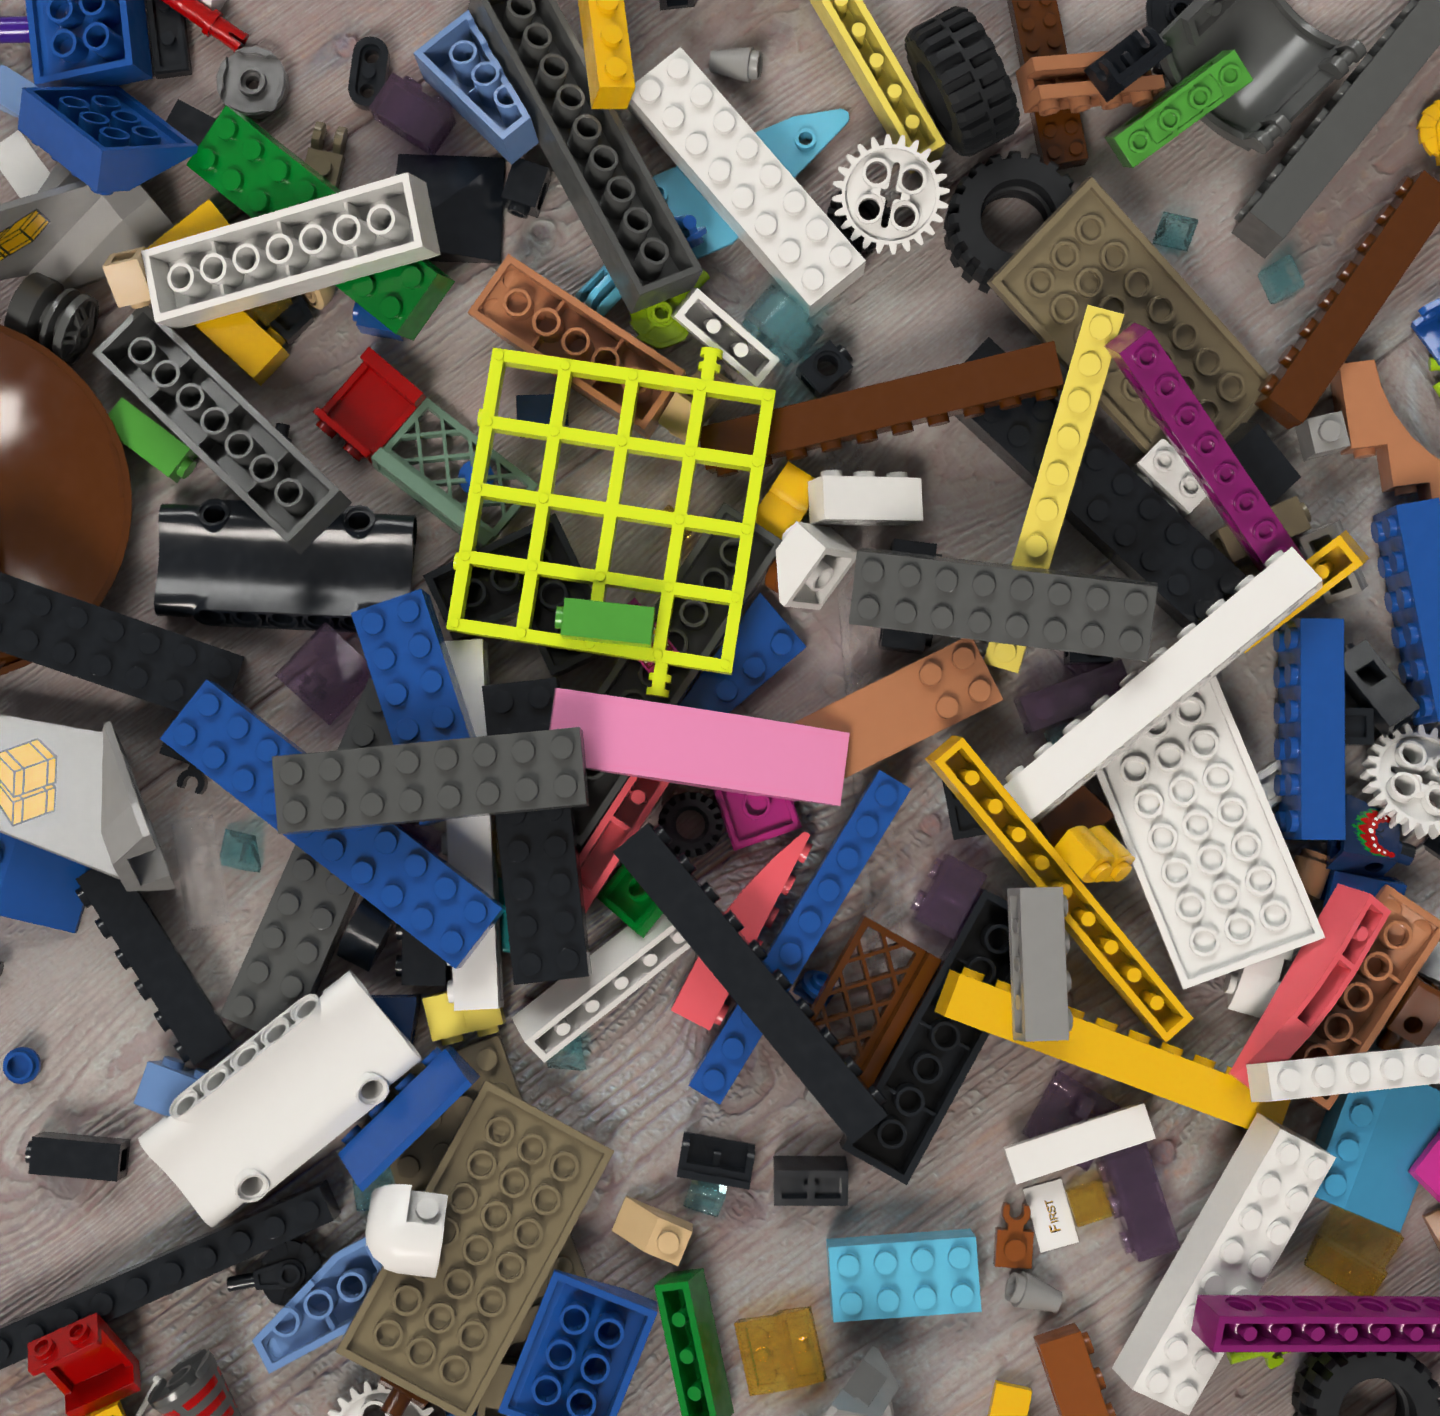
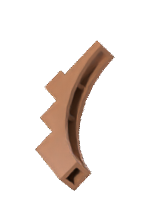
M1375 359L1343 363L1330 383L1334 412L1342 411L1351 445L1341 451V455L1353 454L1354 459H1363L1377 455L1382 493L1395 491L1396 497L1418 493L1419 501L1439 498L1440 500V459L1432 455L1416 441L1393 412L1381 387Z

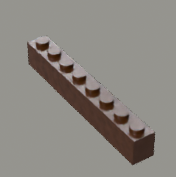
M1425 170L1411 178L1405 176L1393 190V194L1396 196L1391 204H1386L1375 216L1374 222L1377 224L1372 232H1367L1356 244L1355 250L1358 252L1353 260L1345 262L1337 272L1336 278L1339 279L1333 289L1329 288L1319 298L1316 304L1319 307L1314 317L1310 316L1297 331L1300 337L1295 345L1288 346L1279 357L1278 363L1281 365L1275 374L1271 373L1261 383L1258 389L1261 394L1254 404L1287 430L1303 424L1440 222V182Z

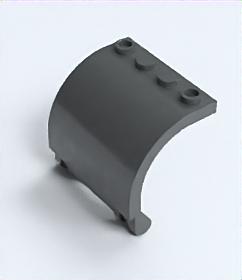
M1194 0L1159 34L1165 45L1170 46L1173 50L1172 53L1160 61L1163 72L1172 87L1221 51L1235 49L1253 81L1200 120L1231 143L1247 151L1253 149L1261 154H1266L1274 146L1273 141L1278 136L1283 137L1291 129V122L1335 79H1342L1349 72V66L1353 62H1359L1367 53L1365 46L1355 38L1339 41L1315 29L1300 17L1286 0Z

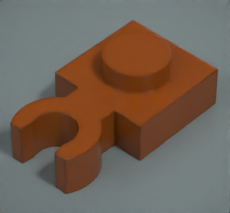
M1003 1202L1001 1214L1006 1221V1228L995 1227L993 1264L995 1267L1032 1269L1034 1232L1030 1229H1023L1030 1219V1208L1027 1203H1022L1020 1216L1011 1217L1010 1204Z

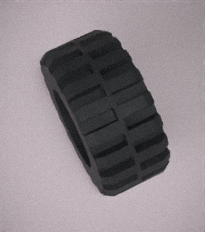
M953 6L912 28L905 38L906 43L904 44L907 60L912 70L911 73L929 114L933 117L935 125L943 134L946 142L952 146V149L960 156L970 157L1014 134L1020 124V112L1016 104V95L1012 90V83L1004 69L1002 59L995 50V45L991 38L987 36L982 24L978 23L976 16L965 7Z
M1009 151L1006 159H1002L999 153L990 156L985 165L979 162L970 169L968 176H963L951 198L943 228L946 230L944 237L945 247L952 252L950 261L954 268L960 266L964 270L961 276L964 280L970 283L974 279L980 283L978 290L986 294L992 289L987 284L988 280L1013 255V253L1005 252L996 247L985 235L981 225V217L986 206L1001 198L1021 199L1035 207L1045 222L1073 193L1071 187L1074 180L1067 173L1062 177L1057 172L1060 166L1052 160L1048 165L1039 162L1041 155L1030 153L1027 159L1021 158L1020 151Z
M1322 1352L1316 1358L1310 1354L1304 1361L1309 1366L1305 1374L1298 1372L1295 1383L1300 1387L1299 1392L1292 1393L1291 1404L1298 1410L1293 1416H1339L1340 1406L1344 1397L1355 1385L1368 1379L1380 1378L1389 1381L1395 1389L1397 1405L1394 1416H1440V1400L1438 1399L1440 1397V1386L1431 1378L1432 1373L1409 1352Z

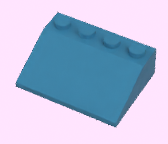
M1429 1085L1340 1094L1331 1109L1326 1110L1314 1142L1336 1157L1314 1197L1401 1232L1419 1184L1408 1170L1439 1130L1440 1091Z

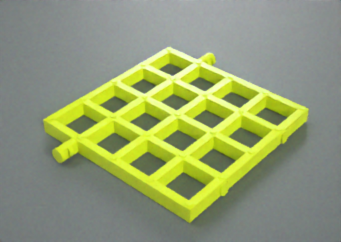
M493 347L483 409L480 408L478 412L477 425L479 426V433L459 552H456L454 556L453 569L456 571L446 629L450 632L655 663L654 673L649 672L648 680L652 681V686L647 687L646 695L660 698H669V690L665 689L666 683L671 684L672 676L668 675L669 666L732 675L776 390L714 381L715 374H720L721 365L717 364V361L722 360L723 351L713 347L701 348L700 356L704 358L703 361L698 363V371L702 372L701 379ZM506 367L557 374L549 424L498 417ZM573 377L625 385L617 435L565 427ZM640 387L693 395L685 445L632 437ZM707 397L761 405L753 455L699 447ZM495 433L547 441L538 492L487 484ZM562 443L614 451L606 502L554 494ZM629 453L682 461L674 512L621 504ZM696 464L750 472L742 523L688 515ZM484 500L536 507L527 559L475 551ZM551 510L603 518L595 570L542 562ZM618 520L672 528L663 580L610 572ZM685 530L740 539L732 591L677 582ZM473 566L525 574L516 627L464 619ZM540 577L591 584L593 586L590 600L605 602L607 587L661 595L653 648L563 639L557 633L531 630ZM675 597L729 606L721 659L666 650Z

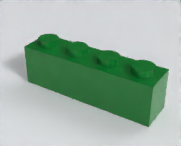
M704 1268L670 1272L657 1282L654 1288L681 1415L731 1416L734 1413Z

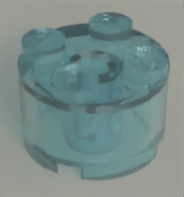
M770 284L742 316L744 321L741 325L759 342L762 343L766 340L770 344L768 349L780 359L779 362L786 368L790 363L796 365L824 333L818 324L814 327L808 321L811 316L781 289L777 292L773 284Z

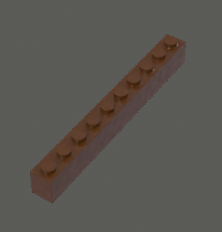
M1046 342L776 408L773 410L765 467L773 465L772 459L786 456L787 461L798 460L807 457V451L821 448L823 453L842 449V443L856 440L857 444L870 443L878 440V434L892 431L893 436L913 432V426L928 423V427L941 426L950 422L949 417L963 414L965 419L978 417L986 414L985 408L999 405L1000 410L1016 408L1022 405L1021 400L1035 396L1036 401L1058 397V391L1063 390L1064 383L1055 342ZM760 413L702 426L700 436L701 448L753 455ZM705 465L706 470L712 474L717 473V477H727L739 473L736 469Z

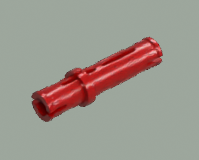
M161 0L202 28L201 32L207 37L212 35L232 49L233 52L242 48L240 46L241 43L245 45L249 38V34L224 19L222 12L217 9L213 11L198 0Z

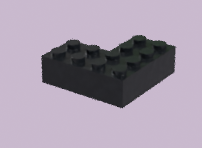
M556 514L550 515L542 562L581 567ZM533 524L475 551L527 559ZM454 561L423 575L446 625L456 571L453 569ZM473 566L464 619L502 625L517 618L525 574ZM540 577L531 630L560 634L561 629L555 628L557 606L564 607L565 597L590 600L592 593L590 585ZM450 632L453 640H471L477 637L475 635ZM537 645L553 678L562 676L604 656Z

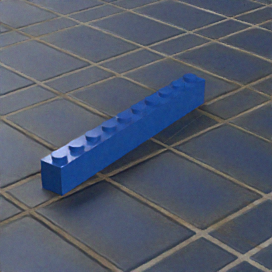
M879 769L873 775L766 952L768 957L764 962L773 972L779 968L792 985L911 788ZM737 1002L692 1074L688 1085L719 1105L763 1035Z

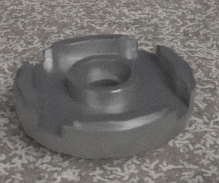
M257 46L242 47L236 50L235 54L229 58L226 57L220 64L216 75L217 91L224 105L246 115L250 119H263L274 114L284 104L289 91L288 75L281 61L269 50ZM259 81V86L256 89L251 90L248 88L251 82Z

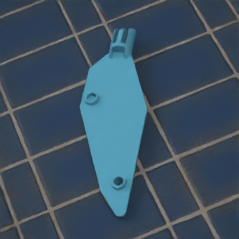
M836 109L793 116L760 130L756 134L790 174L796 178L847 125L849 114L844 109ZM807 139L811 141V143L808 145H803L800 143V141ZM678 166L653 176L674 217L692 215L696 219L697 228L706 227L707 233L702 236L704 242L692 248L697 259L732 245L739 238ZM605 265L575 295L577 299L585 302V305L594 311L596 310L603 317L622 298Z

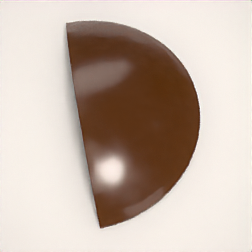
M0 325V572L100 606L112 587L121 567L130 535L132 488L123 445L112 420L100 400L87 383L66 362L28 336ZM0 652V675L20 669L33 662Z

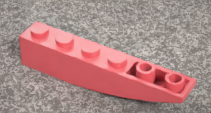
M630 776L579 854L585 914L620 862L613 851L643 827L669 787L670 782Z
M802 831L773 856L747 883L724 912L726 914L731 910L741 921L745 928L740 932L749 943L755 939L760 946L762 945L763 941L757 938L763 926L768 928L772 926L780 910L774 906L780 893L787 896L796 879V876L791 874L796 862L799 861L803 864L813 844L807 842L810 837L809 833ZM699 956L695 960L678 993L671 1011L710 1031L714 1023L720 1026L730 1007L724 1004L729 993Z
M1339 883L1337 884L1318 917L1325 938L1301 947L1229 1072L1230 1075L1249 1088L1246 1064L1289 1060L1335 1006L1357 973L1391 913L1372 894Z

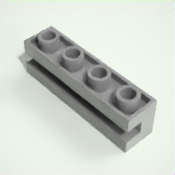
M1063 887L1007 888L1013 1040L1024 1042L1069 1040V1031H1071L1073 1026V1016L1068 1008L1067 993L1071 990V976L1069 971L1066 970V955L1069 953L1070 940L1065 932L1064 917L1068 913V900L1066 895L1063 894Z

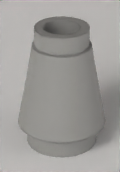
M753 46L711 51L709 59L710 72L751 83L752 80H760L763 66L762 51L754 50Z
M1025 1271L1021 1273L1013 1272L1006 1283L1005 1299L1011 1302L1013 1307L1056 1313L1062 1303V1292Z

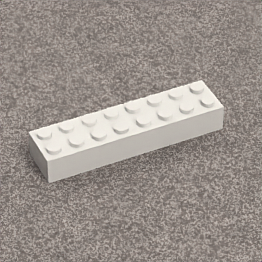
M681 47L635 82V89L627 107L629 111L736 233L739 239L808 319L864 275L866 260Z
M408 172L141 251L155 323L175 329H181L441 255L427 184Z
M1260 1113L1256 1114L1112 1366V1369L1132 1390L1184 1414H1190L1225 1353L1212 1352L1191 1331L1197 1296L1258 1295L1336 1157L1308 1138Z

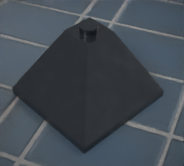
M398 154L395 176L408 172L427 184L441 254L428 260L434 262L501 264L503 201L501 195L504 189L505 158Z

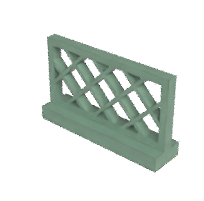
M426 398L390 441L371 457L373 468L457 534L462 535L467 502L459 503L452 497L451 486L467 482L465 478L450 479L449 461L470 459L471 466H473L475 452H473L472 445L476 447L478 437L429 398ZM428 410L440 419L441 431L420 433L419 420ZM445 424L453 430H445ZM415 426L416 433L408 434ZM462 436L468 441L469 453L448 454L446 437ZM442 438L444 455L422 457L421 439ZM417 440L418 457L403 459L394 452L401 441ZM492 448L491 460L496 463L497 475H488L487 481H498V486H503L502 481L517 479L527 487L525 490L536 491L539 488V484ZM445 462L447 479L431 481L424 475L423 464ZM419 464L420 471H418L412 465ZM501 467L508 473L501 474ZM442 486H447V487H448V493H446V492H445L443 489H441L440 487H442ZM484 500L483 507L501 505L502 518L493 529L480 520L476 548L480 549L494 542L523 505L513 504L506 512L505 505H510V503Z

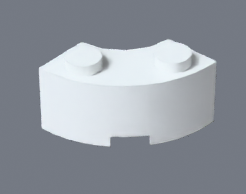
M1294 949L1228 973L1223 986V991L1228 993V1009L1261 1018L1281 983L1279 979L1284 959L1292 961Z

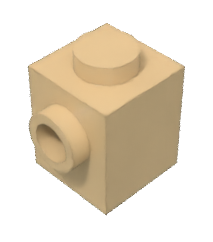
M145 246L110 254L102 266L118 308L131 305L132 309H138L151 304L141 253L142 250H146Z

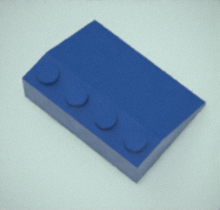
M25 0L35 86H110L153 79L144 0Z
M119 86L22 88L18 130L27 136L34 145L47 152L54 161L59 162L68 169L71 175L88 185L91 191L96 194L112 195L113 192L130 191L193 156L198 151V146Z
M0 833V916L77 933L85 906L75 892L80 887L76 878L92 868Z
M554 1269L498 1412L506 1416H617L657 1316L658 1302L621 1287Z

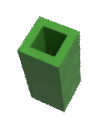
M120 398L108 414L115 426L120 441L176 483L181 478H187L195 469L197 464L195 460L198 456L188 446L126 399Z
M565 597L564 607L557 606L555 628L561 629L560 635L563 639L652 648L656 611L655 607Z

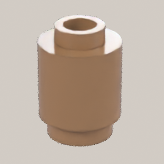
M1302 848L1300 856H1295L1294 864L1310 902H1312V899L1320 900L1330 873V869L1326 868L1327 855Z

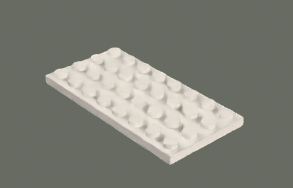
M1215 676L1096 774L1109 808L1114 815V820L1124 845L1135 857L1132 865L1183 990L1325 938ZM1089 710L1076 715L1074 720L1079 718L1082 721L1093 711Z

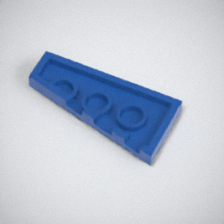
M759 593L740 620L732 675L703 671L679 706L730 713L807 646L766 598ZM723 645L713 658L721 659Z

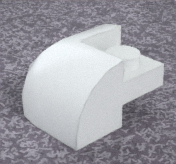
M392 1184L375 1188L371 1193L365 1231L366 1246H368L372 1256L386 1270L398 1274L436 1278L443 1241L448 1195L411 1190L412 1185Z

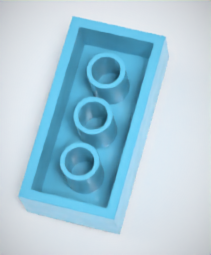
M970 1228L826 1239L830 1306L833 1322L982 1312L976 1236Z

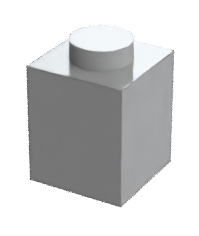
M1342 411L1308 418L1303 424L1295 427L1303 461L1337 454L1351 446Z

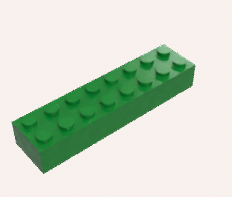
M225 105L198 146L197 153L186 164V166L251 218L342 192L249 117ZM428 259L336 284L335 286L393 333L414 341L455 281Z

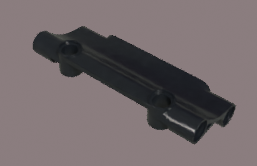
M215 498L206 500L201 505L162 503L160 506L158 520L159 561L154 594V609L157 616L192 617L193 615L196 621L209 626L357 633L351 615L352 612L412 592L413 564L417 540L416 515L373 513L367 506H348L300 555L245 501Z

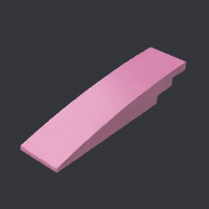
M555 688L549 730L580 727L583 730L586 769L752 796H766L791 801L841 806L850 733L685 706Z

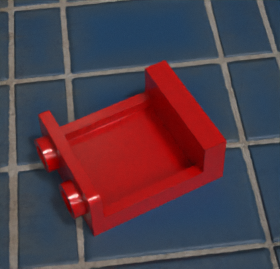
M368 347L360 356V359L363 361L362 364L322 409L316 407L313 413L320 419L315 425L331 439L337 434L346 442L343 447L346 452L358 462L364 457L372 464L371 457L390 441L426 399V396L372 348Z
M97 1312L28 1343V1372L32 1376L44 1372L65 1395V1412L68 1416L88 1415L141 1391L139 1360Z

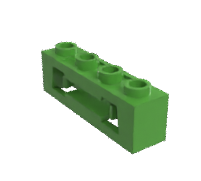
M1235 49L1221 51L1104 138L1122 166L1134 168L1252 82L1253 78Z

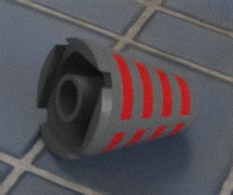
M206 1349L199 1350L171 1369L174 1375L167 1382L162 1378L148 1397L150 1405L163 1416H242L214 1355L209 1349L207 1351Z

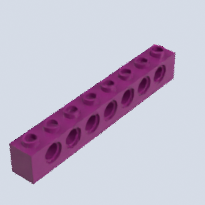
M1134 322L1104 347L1258 571L1262 572L1266 569L1264 563L1279 550L1285 553L1291 547L1306 560L1152 331Z
M1198 1295L1191 1331L1212 1352H1440V1297Z

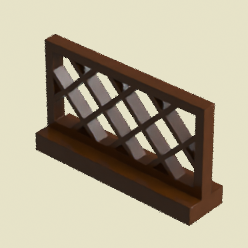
M862 915L811 1006L816 1013L811 1019L817 1026H827L831 1031L829 1022L848 1017L852 1035L838 1039L840 1044L836 1047L851 1042L855 1043L857 1055L854 1060L864 1072L859 1077L869 1088L881 1071L942 960ZM867 927H870L878 932L882 947L863 952L860 939ZM886 937L895 941L896 943L888 945ZM905 947L914 952L906 966L894 969L889 951ZM856 948L857 954L851 956ZM884 953L888 971L870 977L865 958ZM859 960L864 979L845 984L842 971L846 964ZM901 974L899 980L897 981L896 975ZM890 978L893 988L890 996L876 1001L871 983ZM838 980L840 986L833 988ZM866 985L870 1003L852 1009L847 990ZM841 992L846 1011L827 1016L824 1003L828 996ZM882 1006H883V1008H882V1010H881V1012H880V1014H879L878 1007H882ZM872 1010L875 1019L872 1028L858 1033L854 1015ZM819 1012H820L822 1018L816 1020V1018H817V1016H818V1014H819ZM866 1038L861 1046L860 1040Z

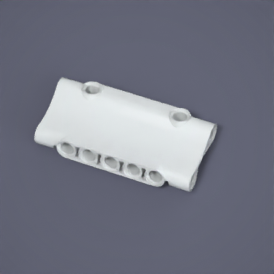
M349 970L326 988L322 996L318 997L316 994H308L300 998L180 1093L170 1106V1116L166 1115L138 1137V1141L147 1155L181 1190L202 1220L210 1227H214L244 1202L252 1203L262 1199L271 1189L372 1108L383 1102L389 1093V1086L419 1063L422 1057L407 1037L377 1005L359 978Z

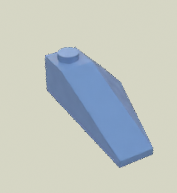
M366 1236L335 1252L252 1340L269 1374L346 1332L382 1267V1264L372 1256L368 1246H366Z

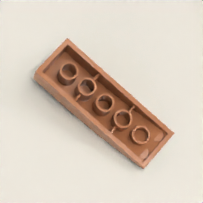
M510 254L506 256L467 312L471 317L520 352L687 376L684 369ZM577 377L572 378L571 388L620 420L625 389L624 384ZM640 387L633 430L650 439L659 426L658 421L675 392Z
M962 638L793 724L850 733L844 774L845 779L1002 701L1003 698L974 640Z
M1385 884L1375 898L1391 911L1357 973L1335 1006L1289 1060L1368 1052L1439 942L1440 920L1388 884ZM1340 1094L1306 1099L1316 1106L1330 1110Z

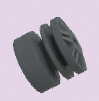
M38 272L32 273L22 281L15 291L7 309L4 326L28 336L48 348L69 366H73L82 357L94 335L98 322L99 305L98 301L88 294H81L74 288L64 290V286L60 282Z

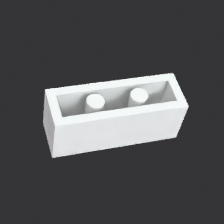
M692 288L670 315L706 347L722 350V361L751 386L758 387L780 360L698 288Z
M825 470L820 472V477L808 481L810 524L909 526L923 521L921 478H909L907 472L886 473V477H875V471H857L853 473V476H842V470Z

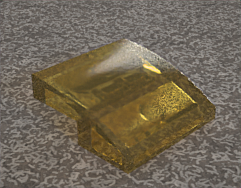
M1333 1205L1309 1248L1304 1265L1355 1296H1374L1388 1274L1385 1267L1405 1238L1401 1233Z
M811 1306L777 1310L773 1315L738 1319L734 1323L750 1396L791 1390L823 1382L827 1379Z

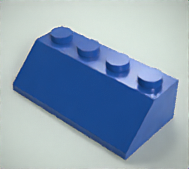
M451 1045L443 1051L437 1046L422 1061L426 1068L417 1077L409 1073L395 1087L399 1094L390 1103L384 1099L383 1102L376 1105L368 1113L373 1119L363 1129L357 1124L341 1140L346 1146L338 1155L362 1192L480 1077Z

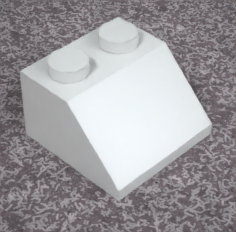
M796 521L794 525L784 532L782 542L776 549L779 602L784 607L820 610L855 562L857 550L831 527Z

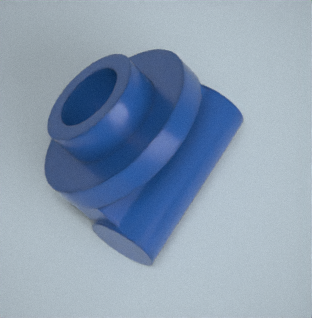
M682 215L674 217L691 249L704 242L702 236L707 233V229L705 226L697 228L694 216Z
M809 970L798 981L792 992L799 997H803L808 1003L813 1004L828 974L822 971ZM834 995L828 996L826 1002L824 1003L825 1008L827 1007L828 1003Z

